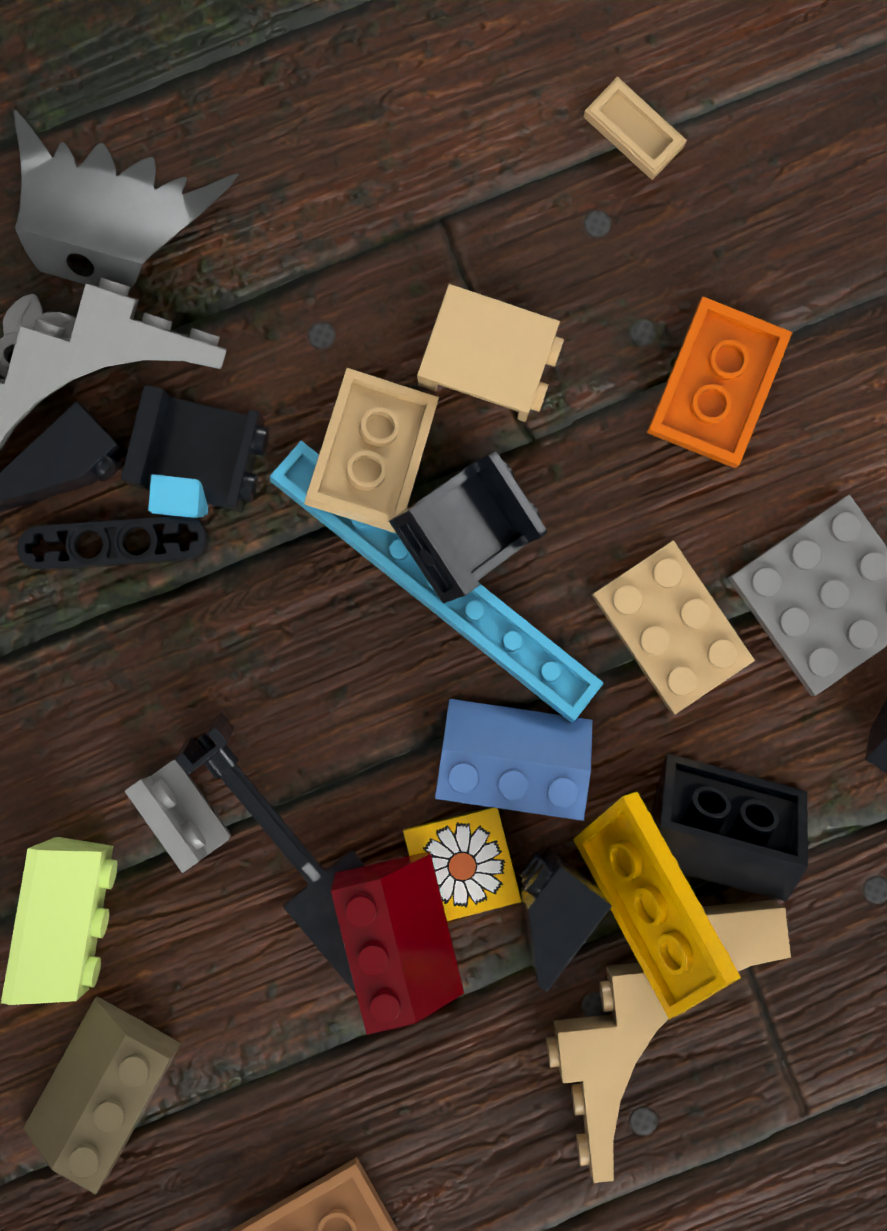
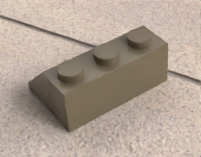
M97 996L23 1127L51 1170L96 1195L111 1173L181 1043Z

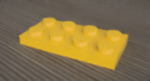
M638 792L622 796L573 839L599 889L612 905L610 910L669 1020L686 1012L741 978L729 953L724 948Z

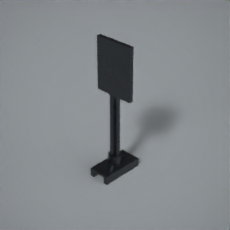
M220 713L214 718L207 734L209 737L204 733L195 741L191 736L183 743L175 760L187 775L205 765L216 779L220 777L304 877L308 884L283 904V908L356 994L331 894V887L335 873L366 865L352 849L329 868H323L238 766L237 762L239 759L227 746L234 726L223 713Z

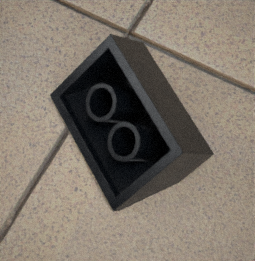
M667 753L650 814L683 874L787 902L808 868L807 791Z
M550 847L547 848L543 855L536 851L519 873V876L523 878L520 884L528 953L538 986L548 992L612 907L594 881Z

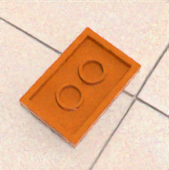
M702 297L647 433L730 467L737 468L740 466L792 332Z

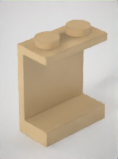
M449 284L417 374L418 386L436 392L438 385L518 411L517 419L526 422L530 409L540 412L549 385L540 382L545 365L553 367L556 365L564 339L555 336L560 321Z

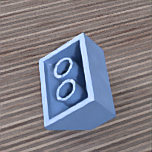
M449 699L435 799L584 821L591 774L593 720L577 717L571 723L562 715Z

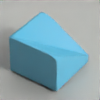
M151 474L148 511L163 515L192 518L204 517L208 514V505L203 486L197 479Z

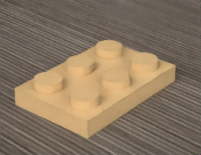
M347 368L304 505L396 533L389 520L407 509L439 397Z
M674 540L592 594V597L671 714H677L755 661Z

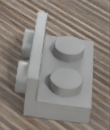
M176 760L171 761L152 776L140 779L125 790L127 796L182 873L231 838V833L190 775L186 774Z

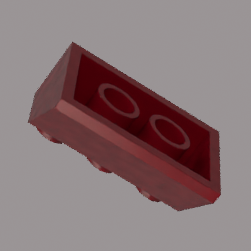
M431 851L335 873L331 894L366 1035L416 1024L464 994Z

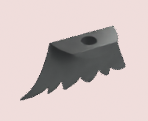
M14 110L15 129L21 161L20 207L15 229L26 253L40 272L99 286L100 278H104L129 286L131 289L139 276L142 264L203 213L239 176L238 173L230 175L183 195L181 193L187 182L186 177L175 179L158 189H154L156 165L153 157L140 160L123 171L119 176H116L113 159L103 143L95 146L83 163L76 167L74 157L64 142H60L54 157H51L30 125ZM75 253L85 256L93 264L94 270L79 266H68V255Z

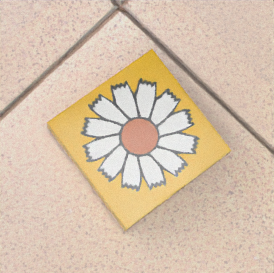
M488 807L403 829L409 856L431 851L447 921L522 902L498 808Z

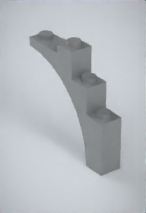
M100 278L99 286L85 284L71 339L64 337L66 328L37 319L34 327H19L6 379L0 378V451L16 426L43 399L76 378L104 367L141 360L185 361L221 369L227 349L218 346L219 336L194 328L191 329L190 336L170 331L172 321L155 315L144 313L142 321L134 319L139 300L128 296L129 286L104 278Z

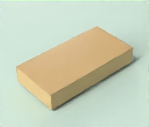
M616 77L584 112V118L651 180L682 150L687 141L619 77Z

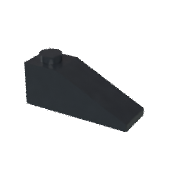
M75 402L0 472V513L93 485L98 479L101 482L105 481L119 470L122 465L120 459L127 453V450L90 411L78 402Z

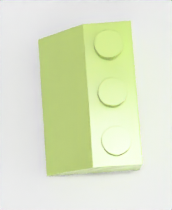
M55 837L27 849L1 999L2 1004L19 1005L77 1001L89 990V987H95L101 967V958L95 957L97 940L104 937L109 920V909L103 908L106 889L113 887L117 873V860L111 859L112 845Z

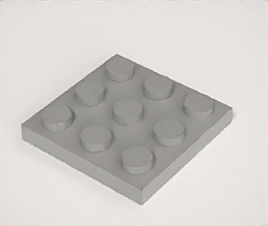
M850 494L837 501L728 577L731 584L810 696L818 695L887 646V546Z

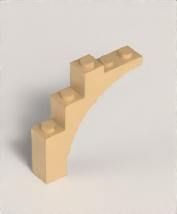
M775 900L703 907L705 914L724 948L729 953L737 971L757 964L791 958L786 910L784 906ZM639 962L606 966L608 981H600V996L603 1012L611 1011V1015L554 1020L555 1036L546 1037L550 1068L559 1067L563 1083L580 1082V1084H571L575 1116L583 1115L585 1128L584 1134H576L580 1166H589L594 1183L614 1181L613 1140L621 1099L635 1064L657 1030L668 1020Z

